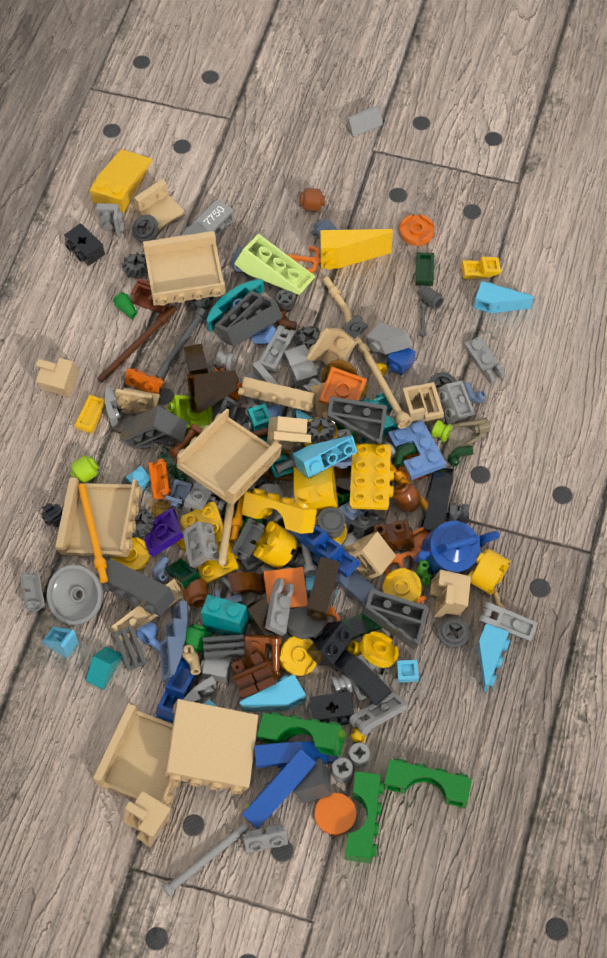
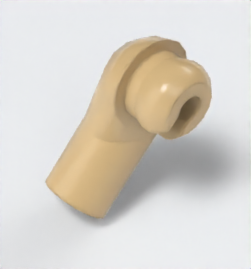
M185 645L182 657L190 665L191 674L198 675L201 672L199 656L194 651L193 646Z

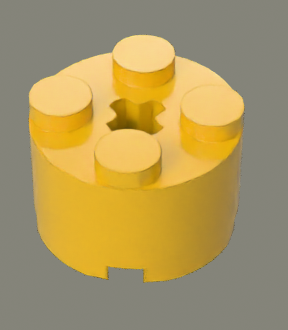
M270 521L264 528L265 532H263L258 542L253 540L254 545H256L253 550L254 556L273 568H282L292 558L290 553L292 549L296 550L297 539L288 530Z
M485 549L476 560L478 565L468 575L471 576L470 583L492 595L496 590L494 586L501 582L511 560L491 549Z

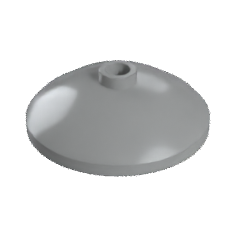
M68 565L59 569L50 579L47 588V602L54 616L60 621L71 625L83 624L95 617L100 610L103 601L102 585L97 575L89 568L82 565ZM80 591L83 593L82 597L79 596Z

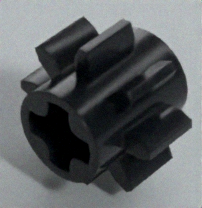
M48 503L42 507L44 512L41 514L44 522L48 526L52 524L56 527L59 526L63 512L62 508L57 503L55 505Z

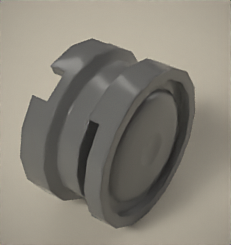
M326 508L319 513L317 526L325 530L330 538L340 537L345 528V516L336 508Z

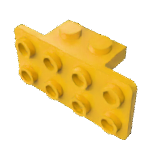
M356 443L357 453L352 455L350 508L387 510L389 508V497H393V486H390V482H394V470H390L391 446L387 444Z
M215 502L206 504L203 510L195 509L182 516L181 520L184 529H187L197 521L212 524L218 552H220L224 520L221 518ZM229 541L227 560L224 566H220L218 560H207L198 566L201 579H204L207 584L238 569L239 566L236 560L238 558L231 553L234 543Z

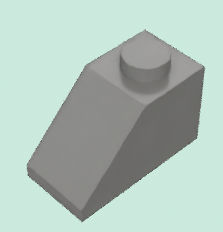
M379 322L366 336L370 348L375 352L383 354L407 349L413 345L408 332Z

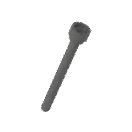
M201 307L195 308L192 313V321L157 372V378H163L197 325L206 320L208 312Z

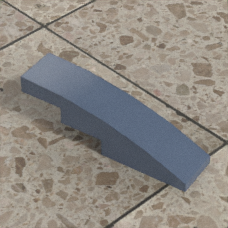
M311 553L313 564L318 568L320 558ZM356 570L347 578L340 574L338 585L351 598L355 597L363 606L369 590H377Z
M179 601L172 608V620L166 625V638L160 643L162 682L168 681L175 674L182 656L188 621L187 601Z

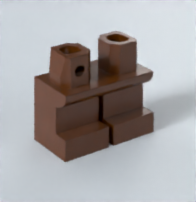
M400 520L391 524H378L373 527V532L378 531L392 551H396V548L398 551L415 548L413 529L409 527L408 521Z
M259 650L248 655L251 664L247 666L242 657L233 660L231 663L234 672L232 679L236 681L241 699L277 684L279 679L269 658H264Z

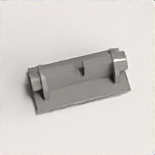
M39 570L31 575L29 572H22L20 576L22 590L28 591L23 592L24 607L31 611V614L36 613L45 606Z
M278 824L265 827L266 834H262L261 829L246 831L247 833L243 834L246 853L259 852L287 845L288 840L285 826Z

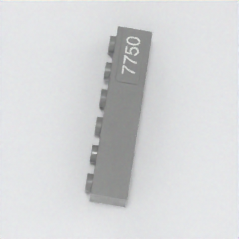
M217 199L207 207V210L202 215L196 218L191 226L186 227L180 236L214 231L217 238L234 221V210Z

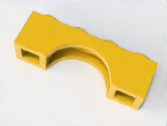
M259 488L245 492L242 515L254 519L269 518L271 513L277 510L284 520L285 529L300 534L313 533L317 509L309 507L308 503H295L292 498L283 497L282 499L279 498V494H266L265 490Z

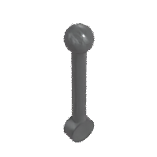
M421 303V330L419 335L425 337L427 333L425 330V309L427 304Z

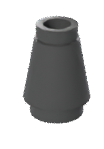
M421 286L418 289L417 294L429 308L436 310L442 306L444 298L441 293L425 286Z

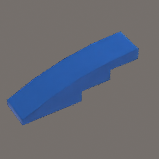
M315 524L313 533L300 534L288 530L317 557L339 561L340 574L346 578L360 565L357 558L344 551L341 544L328 537V533Z
M314 741L254 746L257 768L271 766L282 768L299 749H302L315 762L318 758L322 759L325 765L333 764L339 758L338 756L320 754L315 747Z
M299 749L275 777L265 785L241 815L258 829L301 782L316 762L302 749Z

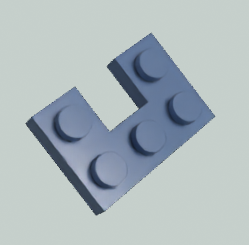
M423 420L414 422L406 428H398L388 432V438L395 451L406 443H413L417 449L416 451L419 456L403 461V466L411 480L446 467V461Z

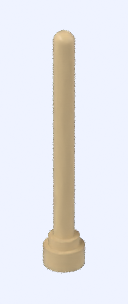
M367 355L365 360L396 414L395 422L398 428L408 427L412 423L409 414L401 410L371 355Z
M227 502L218 559L220 566H224L227 560L235 503L231 505Z

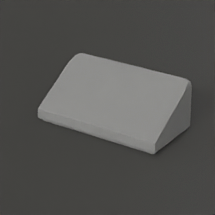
M378 105L348 117V130L353 137L383 125Z

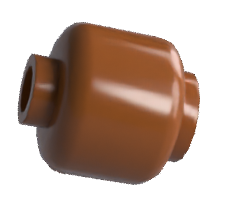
M305 188L304 192L300 194V206L306 211H319L321 206H325V195H322L320 189Z
M404 482L394 489L393 499L401 511L413 512L419 507L421 495L415 485Z
M201 578L191 582L185 589L182 587L185 601L194 608L204 606L207 595H210L206 581Z

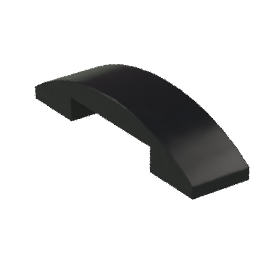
M443 468L434 471L423 531L430 532L445 523L454 469Z
M345 649L333 665H329L333 670L341 672L361 689L363 695L376 706L392 693L368 666Z

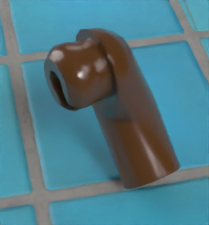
M279 308L283 317L277 321L278 325L285 326V329L296 330L297 322L288 320L285 315V309Z

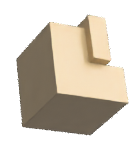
M62 358L58 359L57 364L38 359L36 367L39 369L36 383L43 391L71 398L80 371L75 363Z
M434 382L403 388L401 404L404 412L409 414L412 423L423 420L425 425L436 423L439 418H444V412Z
M280 416L269 417L267 443L272 445L276 441L282 445L281 449L291 450L295 446H301V443H311V435H307L308 419Z
M378 531L357 539L353 544L344 547V551L359 560L360 565L355 570L366 580L382 575L396 557Z
M440 569L431 580L429 595L436 597L434 617L442 618L445 614L458 617L466 609L469 601L471 576Z
M142 791L134 804L129 801L125 807L123 822L138 830L140 833L137 839L151 847L168 822L171 808Z

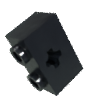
M81 223L64 234L66 248L70 252L73 251L80 262L90 266L105 255L103 244Z
M343 621L328 622L324 627L323 633L315 639L306 652L318 666L333 665L354 634Z
M350 691L309 697L312 718L318 719L322 723L332 721L340 725L349 724V719L354 714Z

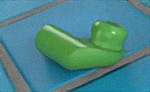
M422 560L416 569V574L421 579L423 586L430 585L432 574L428 570L430 565L427 560Z

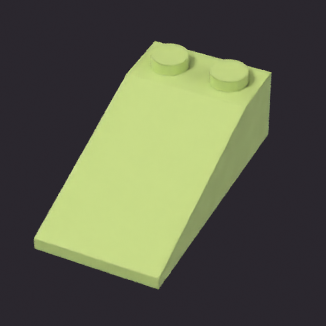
M257 234L242 250L234 263L248 275L298 295L315 278L314 274L260 234Z

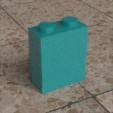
M207 595L201 611L203 626L208 628L207 632L221 636H244L248 627L247 606Z

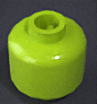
M82 455L71 463L72 471L70 475L82 483H87L98 475L97 469H99V466L92 456Z

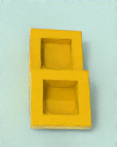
M481 257L480 261L462 260L460 264L463 279H479L501 274L498 257Z

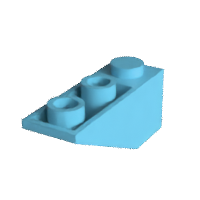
M482 281L475 298L474 308L488 313L531 309L534 296Z
M350 435L308 445L293 453L297 470L307 478H310L357 453L354 438Z
M487 623L478 644L479 662L485 692H487L489 686L493 687L497 677L494 674L495 669H500L504 657H501L502 651H507L511 641L507 639L508 631Z
M294 674L291 676L286 675L280 678L277 684L243 698L239 702L241 711H289L306 702V694Z

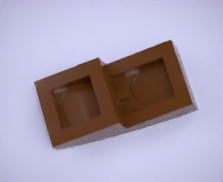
M233 572L227 574L232 592L241 595H246L249 592L259 595L266 593L262 574L252 572Z

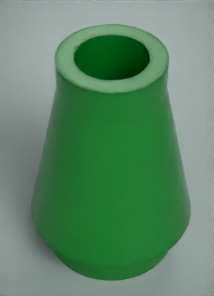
M120 292L113 298L114 306L127 315L129 319L134 318L138 314L128 294Z

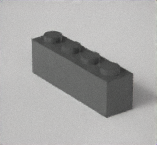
M111 558L107 561L106 574L108 581L101 583L104 591H110L119 599L124 598L133 606H140L147 613H154L160 617L175 600L170 587Z

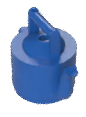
M448 521L436 527L425 536L421 545V551L413 557V561L418 563L422 560H427L430 565L428 569L434 574H437L440 569L460 573L470 568L476 562L481 547L488 542L498 539L500 534L497 531H491L478 535L469 525L463 522Z

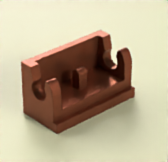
M138 278L131 293L133 295L132 303L160 314L164 313L171 303L154 305L150 282Z

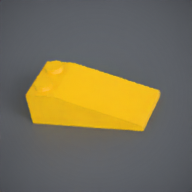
M121 149L97 176L90 188L92 203L118 204L119 210L124 213L150 167L152 159Z
M393 229L321 230V269H339L391 253Z
M331 466L310 478H307L294 467L295 503H308L309 507L317 509L316 516L326 508L339 509L334 467Z

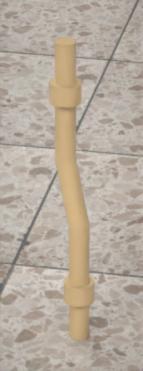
M329 276L323 279V282L327 286L331 298L335 299L342 310L347 324L352 319L351 312L341 297L340 290L337 286H334ZM357 336L355 340L358 341L356 345L360 355L364 356V358L367 355H371L367 344L363 343L360 336Z

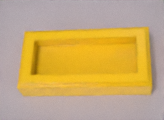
M89 394L75 423V428L93 434L106 407L105 399Z

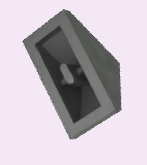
M318 758L316 764L293 790L304 804L332 795L330 770L320 758Z

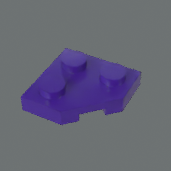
M172 507L155 518L153 522L154 528L151 534H147L144 541L148 553L154 557L184 538L177 513Z

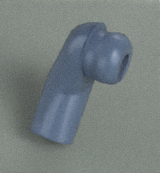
M237 246L231 260L233 269L236 272H242L234 264L244 249L240 246Z
M470 382L463 383L470 401L477 404L484 402L486 399L485 392H474Z
M162 556L152 569L154 580L162 584L167 580L164 570L170 562L167 557Z

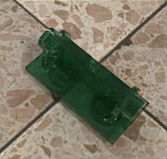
M163 446L162 448L165 452L159 453L158 458L164 459L167 462V470L173 466L169 473L174 479L185 482L187 474L177 468L173 456L169 453L170 449Z

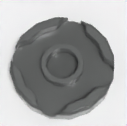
M297 607L289 611L287 631L292 636L299 639H308V637L317 638L323 633L325 620L316 621L311 619L310 616H307V607Z

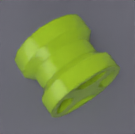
M438 420L431 436L433 438L438 437L445 443L451 434L453 426L443 424V421Z

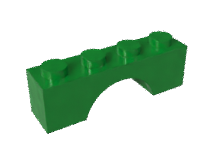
M271 712V714L263 713L257 737L263 744L285 743L289 738L303 734L314 739L315 747L320 754L340 757L346 732L339 723L332 721L322 723L314 718L304 720L295 715L286 717L277 712Z
M398 758L389 760L384 782L385 790L404 794L414 784L430 783L441 791L445 804L466 809L472 784V778H468V775L463 773L450 774L447 770L441 768L433 770L420 763L412 765Z
M355 772L353 798L364 806L367 819L359 830L348 833L345 860L371 863V857H376L377 844H373L374 836H378L379 823H375L376 815H381L382 802H378V795H383L384 782H380V774Z

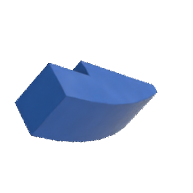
M184 658L180 659L175 674L167 682L165 693L157 706L156 717L173 723L175 714L173 713L174 704L178 699L183 700L186 697L196 675L191 674L190 665Z

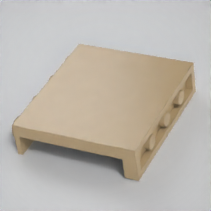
M214 231L143 242L154 305H166L167 303L174 302L181 303L187 300H200L206 297H219L226 294Z
M226 409L223 413H219L210 425H206L202 433L198 437H194L186 449H182L178 453L177 468L233 505L280 457L282 445L276 441L269 445L229 418V409Z
M70 477L55 545L58 552L65 556H94L78 489L79 484H85L102 557L128 558L129 550L131 551L133 546L132 533L136 530L135 517L139 513L138 501L142 497V487L139 486L137 480L133 479L132 484L80 483L77 478Z
M178 699L173 706V713L175 714L167 767L163 778H168V781L180 783L181 781L189 782V785L196 787L206 785L210 786L209 788L212 790L227 789L233 794L244 793L250 786L258 715Z
M128 703L93 777L95 784L134 800L144 791L166 806H170L174 798V794H172L174 788L180 785V783L168 781V778H163L167 767L173 724L137 711L136 706Z

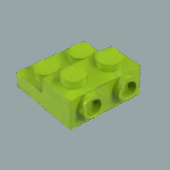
M174 395L172 401L168 404V412L188 422L185 434L189 431V427L192 424H196L204 429L206 425L212 423V406L201 413L190 412L189 396Z

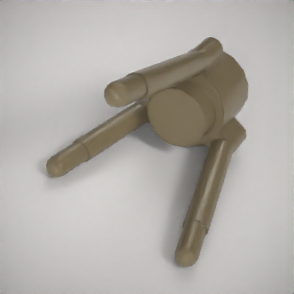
M486 417L475 421L450 424L453 427L471 426L473 433L478 434L459 447L469 446L477 440L485 438L486 433L491 430L489 420Z

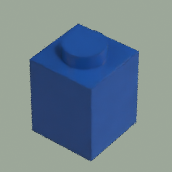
M407 348L390 353L387 357V367L393 373H398L402 376L414 363L416 351Z

